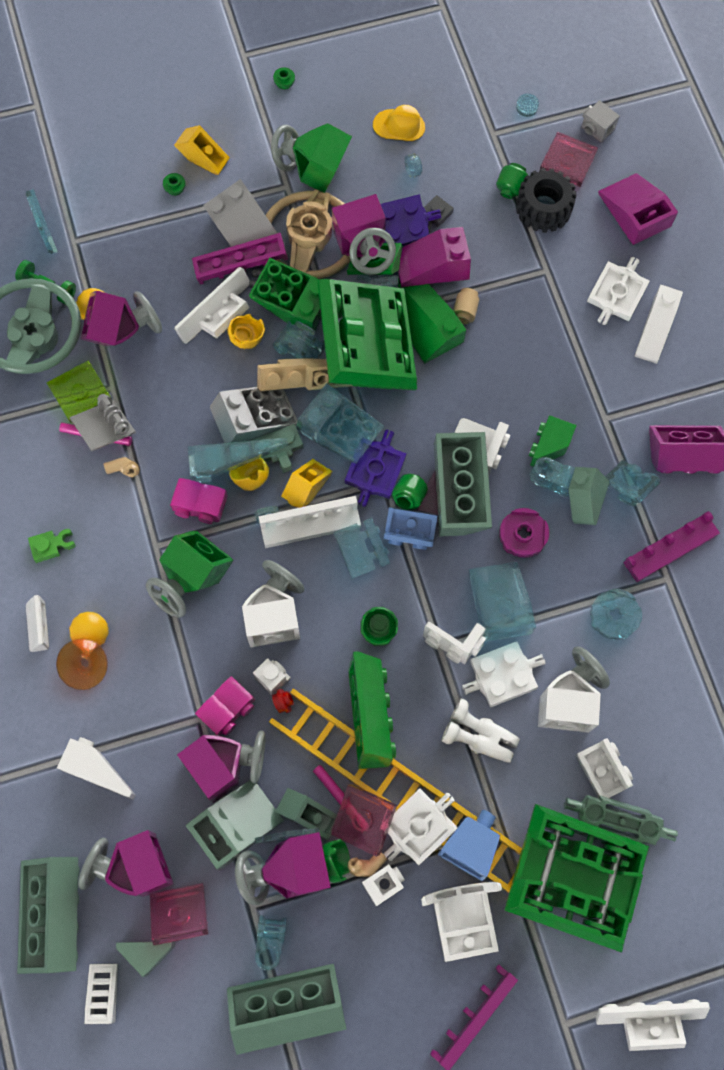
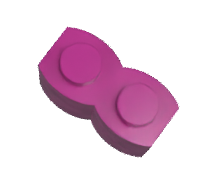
M179 478L170 506L175 511V515L179 517L189 518V516H195L203 523L212 524L213 522H220L228 495L223 488Z
M231 676L195 714L217 736L222 734L227 736L236 727L234 723L236 719L241 715L245 717L254 708L252 703L255 699Z

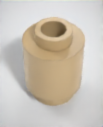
M463 288L457 294L453 311L464 325L475 320L479 304L478 292L472 288Z

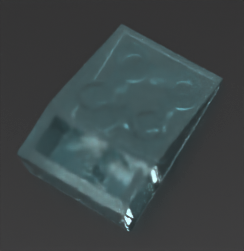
M327 383L297 419L296 429L315 443L355 464L385 427Z

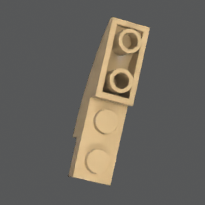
M326 359L277 360V364L258 365L257 388L259 391L306 387L308 390L352 386L329 383Z

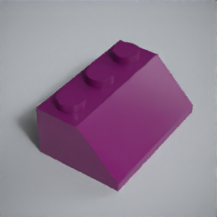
M649 426L651 461L656 471L666 474L673 471H683L689 474L696 473L697 471H707L712 474H718L724 471V430L721 426Z

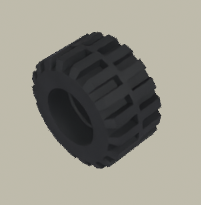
M545 168L540 169L539 172L535 170L531 172L530 176L527 175L521 183L516 202V212L519 214V219L525 221V226L528 228L532 226L534 231L541 229L542 232L547 233L548 229L553 232L557 230V227L562 228L565 222H568L577 195L576 191H574V183H570L571 179L568 176L564 177L561 171L557 173L554 172L555 169L551 168L549 171H546ZM548 197L551 198L555 202V204H543L539 202L536 198Z

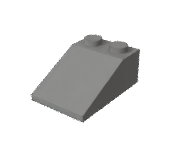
M241 179L203 205L231 247L277 234Z

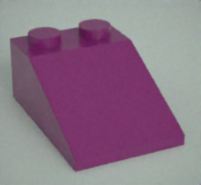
M463 227L440 229L402 247L398 270L401 287L470 280L471 257Z

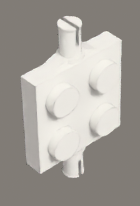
M631 257L626 267L607 262L587 302L603 310L598 318L600 324L604 316L605 319L602 325L607 324L611 314L629 321L650 282L635 272L639 264L637 258L632 265L635 257Z
M517 641L472 658L470 663L475 672V681L462 685L463 691L467 695L480 690L486 697L490 708L537 690L538 685L533 677L532 669L545 665V659L540 654L528 660L522 653Z
M419 788L382 824V827L391 836L394 843L384 852L385 857L391 854L388 860L392 861L402 851L420 865L456 831L457 826L446 816L444 811L455 801L454 798L451 797L447 800L450 794L445 793L436 803Z

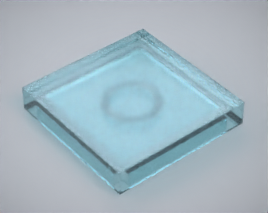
M34 189L26 191L27 200L48 253L58 252Z

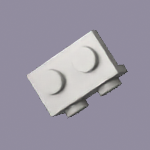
M608 738L575 755L598 798L599 795L610 798L633 786L631 782L633 777L627 766L621 764L618 758L620 756L619 750L613 742H609Z

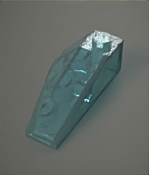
M279 438L188 446L190 476L193 479L196 478L197 482L212 481L211 477H217L287 447L288 439Z

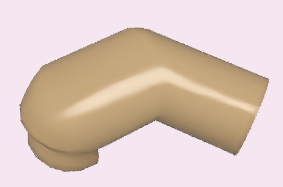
M127 457L103 463L107 475L120 471L128 477H135L140 471L138 464Z
M378 850L369 860L350 859L348 869L356 877H371L388 859Z

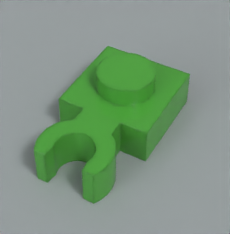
M64 529L58 536H55L53 531H48L29 537L28 541L34 561L39 563L60 556L59 549L61 548L66 550L75 548L74 541L64 542L67 536L73 535L71 530Z

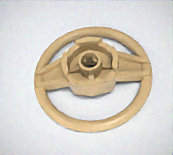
M319 190L290 194L276 202L266 214V217L272 224V221L282 209L295 202L307 200L303 202V205L295 209L293 207L287 215V235L289 243L292 245L290 267L318 279L332 276L341 271L350 263V256L343 255L336 263L324 269L309 271L315 253L321 252L332 237V217L328 213L329 204L336 207L345 203L330 195V193L319 192Z

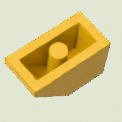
M200 125L186 128L174 144L188 161L215 175L220 173L230 158Z
M311 459L291 474L281 497L294 507H305L312 502L333 471L315 459Z

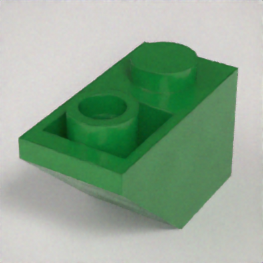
M549 415L547 422H541L538 429L539 443L533 442L528 455L533 457L530 466L536 467L565 455L577 425Z

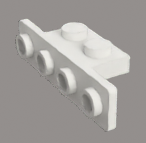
M238 267L175 326V330L182 342L187 344L202 329L218 338L228 329L232 319L236 316H241L249 309L247 302L238 297L249 286V279L243 268Z
M688 1000L679 1004H673L670 1001H662L656 1005L633 1003L630 1006L618 1007L616 1004H607L598 1009L596 1023L597 1025L624 1023L629 1051L685 1048L686 1040L681 1020L705 1019L710 1007L708 1002H700L699 1000Z

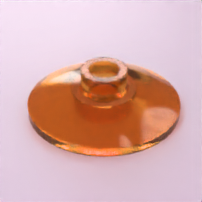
M75 639L62 647L57 656L56 667L59 677L66 685L77 690H87L95 687L103 680L107 672L108 661L104 650L96 642L89 639ZM82 658L87 659L88 667L81 665Z

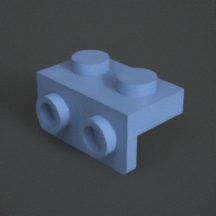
M389 506L384 539H387L389 544L403 545V542L413 544L412 547L427 550L428 546L433 547L438 514Z

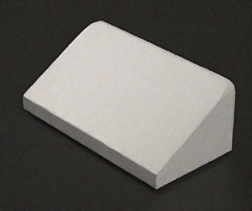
M34 595L26 603L30 652L48 650L49 648L45 601L39 595Z

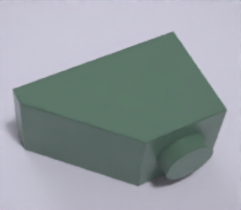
M575 467L569 486L572 521L575 524H597L610 482L597 468Z
M287 788L275 811L312 833L320 832V837L328 841L340 819L339 815L313 799Z

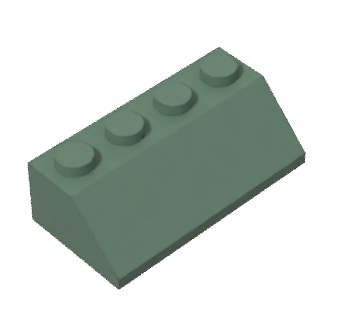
M485 432L436 433L434 458L439 537L465 536L491 529L492 519Z
M47 857L21 861L17 974L76 971L78 960L77 933L79 929L77 922V905L79 903L78 876L80 872L78 857Z
M334 964L227 988L230 1033L236 1055L346 1030Z

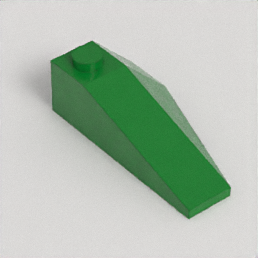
M399 278L396 279L397 288H404L412 346L424 364L464 343L466 328L455 312L429 284L401 287Z

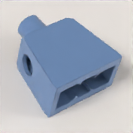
M486 810L481 811L476 821L467 816L437 855L483 881L489 874L500 839V835L491 830L496 817Z

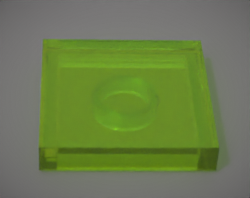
M89 360L46 382L70 423H72L70 417L98 406V396L101 394L110 396Z

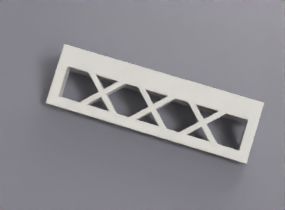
M356 496L258 516L265 548L361 528Z

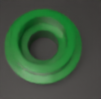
M279 68L273 74L274 83L280 89H289L295 82V74L289 68Z
M178 173L168 174L163 179L164 190L170 195H180L185 189V179Z

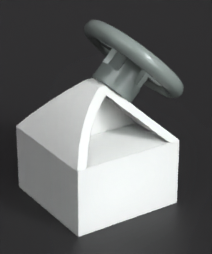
M270 560L263 561L262 567L272 578L267 581L266 585L261 586L252 593L242 606L250 648L300 639L294 599L284 592L289 589L294 593L301 594L304 592V585L287 569Z
M577 646L572 650V656L577 666L557 677L540 696L538 727L589 733L599 725L601 693L593 688L589 682H592L601 689H606L610 685V680L599 661L586 649Z

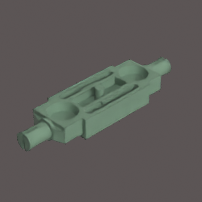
M586 795L582 802L566 798V802H564V809L578 812V819L580 821L639 843L646 842L656 845L660 837L675 842L678 836L677 830L665 828L664 820L659 816L652 815L649 810L599 795V798ZM607 804L614 805V806H617V807H620V808H624V809H627V810H630V811H634V812L640 813V814H642V815H636V814H633V813H630V812H627V811H623V810H620V809H617V808H613V807L607 806ZM600 824L611 826L613 829L601 826ZM628 831L634 833L635 835H631L625 832Z

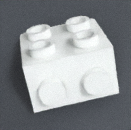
M462 418L458 423L455 433L485 432L489 477L491 469H497L502 457L498 455L500 448H505L510 438V435L506 434L509 425L499 422L497 429L494 430Z
M427 622L423 637L426 638L425 642L434 649L441 648L447 652L446 656L457 664L461 662L465 665L470 656L476 657L483 647V643L486 640L483 637L486 628L477 623L464 643H461L431 622Z

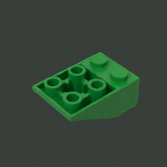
M269 258L253 286L249 298L290 326L312 336L322 320L318 278Z

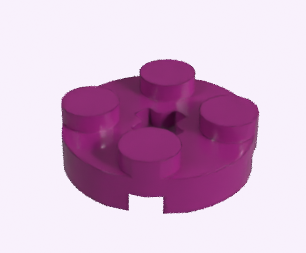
M518 508L503 519L499 529L500 542L507 553L521 558L538 555L549 539V526L546 520H543L535 510ZM524 527L527 532H530L531 536L522 538L521 535H518V532Z

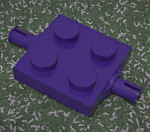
M420 194L380 204L386 217L385 231L391 235L394 243H402V247L429 235L428 221L442 219L440 209L426 212L422 206Z
M385 430L381 442H372L361 438L344 483L361 491L357 504L360 506L362 504V507L367 506L370 495H379L390 499L392 496L393 488L397 483L407 453L398 451L390 445L394 436L392 431L389 433V430Z

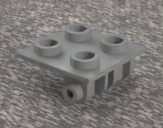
M105 394L98 396V406L70 417V420L91 451L136 433L115 401Z

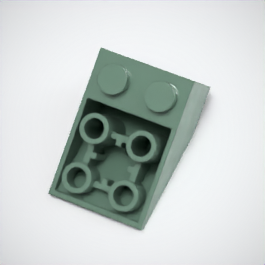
M249 780L207 808L185 826L215 868L221 871L239 857L242 852L248 850L284 820L280 814L275 812V807L258 784H254Z

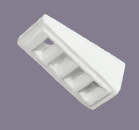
M118 964L89 965L84 1024H112L116 1022ZM96 973H110V978L96 979ZM109 984V990H95V985ZM108 996V1002H95V997ZM107 1008V1014H94V1009Z

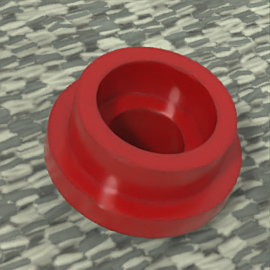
M282 688L277 689L276 693L272 695L275 708L280 714L291 712V706L294 705L289 691L284 692Z

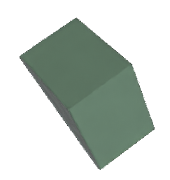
M175 941L116 943V949L142 977L148 976L175 947Z

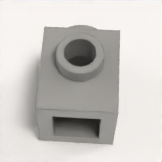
M599 100L593 107L590 105L583 113L582 117L584 120L581 128L588 135H592L602 143L615 130L620 115Z

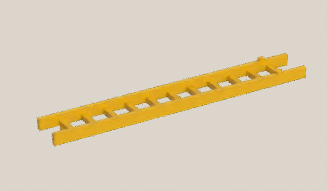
M292 689L290 694L308 708L293 729L290 731L273 718L269 721L270 725L393 812L401 807L416 792L419 786H422L436 796L433 800L436 803L445 795L394 758L390 764L393 768L377 791L360 780L367 769H359L355 776L349 773L339 764L355 742L354 731L295 689ZM315 711L329 722L311 746L301 737L297 736V734ZM334 726H336L350 737L335 759L331 760L318 751V749ZM398 771L412 779L414 783L399 805L396 806L382 795ZM455 801L449 805L457 811L452 820L456 826L463 816H468L475 821L478 818ZM491 827L492 831L500 835L499 841L501 844L495 852L489 874L486 878L492 882L501 883L502 889L509 893L514 874L507 884L491 872L507 847L519 855L522 848ZM448 838L441 844V846L445 845Z

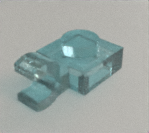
M368 275L357 276V280H365L367 284L396 288L399 285L398 275H378V278L371 279Z

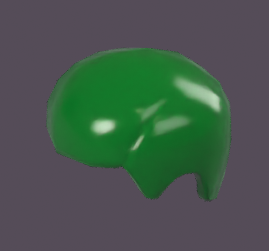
M383 606L373 607L362 616L360 632L364 639L374 646L387 645L398 632V619L391 610Z
M342 839L325 843L322 847L329 882L339 883L347 880L343 875L350 871L348 869V862L350 860L348 847Z

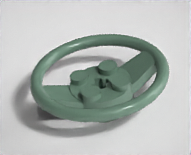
M30 278L17 280L0 288V300L14 291L32 288L26 307L18 308L8 323L7 337L12 344L6 360L0 357L1 369L18 374L38 373L56 366L72 352L81 332V315L73 297L65 289L53 282ZM52 293H54L65 302L70 311L72 319L71 332L64 346L55 355L44 361L31 364L36 358H40L39 355L45 354L49 350L51 352L58 342V331L51 317Z

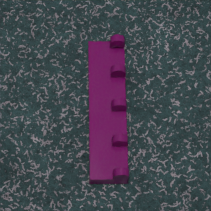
M277 233L194 257L192 262L199 284L202 285L205 284L204 281L216 277L223 279L224 275L233 273L238 267L243 268L246 272V269L263 264L265 267L269 258L274 260L283 259L285 261L288 260L282 235Z
M707 511L702 516L686 523L683 527L669 533L635 555L626 558L623 563L637 583L718 536L720 532L712 522L713 515Z
M499 964L495 969L503 977L492 991L484 984L481 986L480 989L488 996L475 1013L468 1007L464 1008L463 1012L470 1017V1020L457 1036L448 1029L446 1034L453 1042L441 1056L436 1050L433 1049L430 1055L446 1070L452 1068L517 983L518 979Z

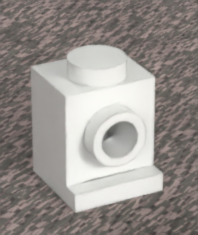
M268 658L253 672L254 678L271 695L275 694L277 689H280L291 679L280 663L273 660L270 661Z
M387 865L363 881L362 885L375 906H378L404 887L401 883L405 879L397 867L392 869L390 865ZM387 879L390 883L389 888L382 889L379 885L380 880Z

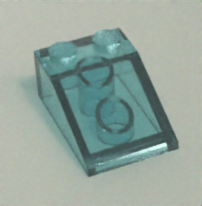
M518 562L469 569L478 621L481 626L486 628L483 635L486 638L485 641L532 634L536 624L531 601Z

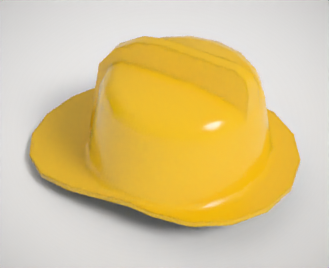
M400 105L395 109L379 112L373 120V129L382 138L415 141L423 136L425 123L414 107Z

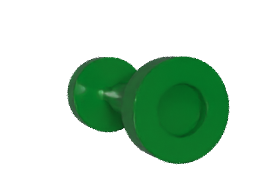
M23 260L16 270V280L33 278L55 283V281L41 274L39 276L34 274L35 265L28 260ZM68 280L63 282L61 287L74 297L76 284ZM57 296L58 302L66 305L65 302L59 296Z

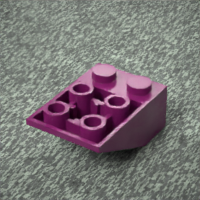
M637 173L598 191V194L632 245L670 228L678 214V211L667 195Z

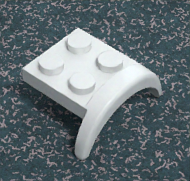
M481 882L435 891L422 897L423 906L434 904L445 962L499 951L487 893L501 891V883Z

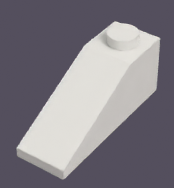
M660 285L653 299L635 357L657 364L683 294L682 291Z
M82 737L78 741L70 738L57 766L58 769L134 800L135 793L100 751L93 748L94 742Z

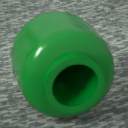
M510 163L501 169L496 182L497 188L501 191V196L507 199L518 197L520 185L528 175L525 167L517 163Z
M408 473L399 478L393 488L392 496L398 507L405 510H413L422 504L427 495L428 487L420 476Z

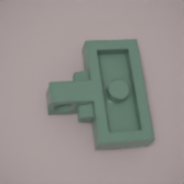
M295 424L250 440L255 457L263 458L266 462L270 460L273 463L279 462L283 474L292 470L289 457L293 456L292 452L303 448V443Z

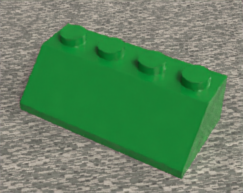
M359 651L353 652L348 668L358 769L389 767L393 758H396V746L390 740V733L393 732L392 717L387 715V708H390L389 692L385 693L384 684L387 683L386 668H382L381 659Z

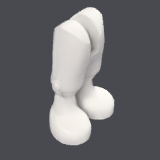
M460 698L441 741L445 744H452L455 741L469 744V748L475 754L481 753L511 763L514 753L498 743L517 748L520 738L493 723L491 719L481 718L479 720L468 711V702ZM458 724L474 729L478 735L466 732Z

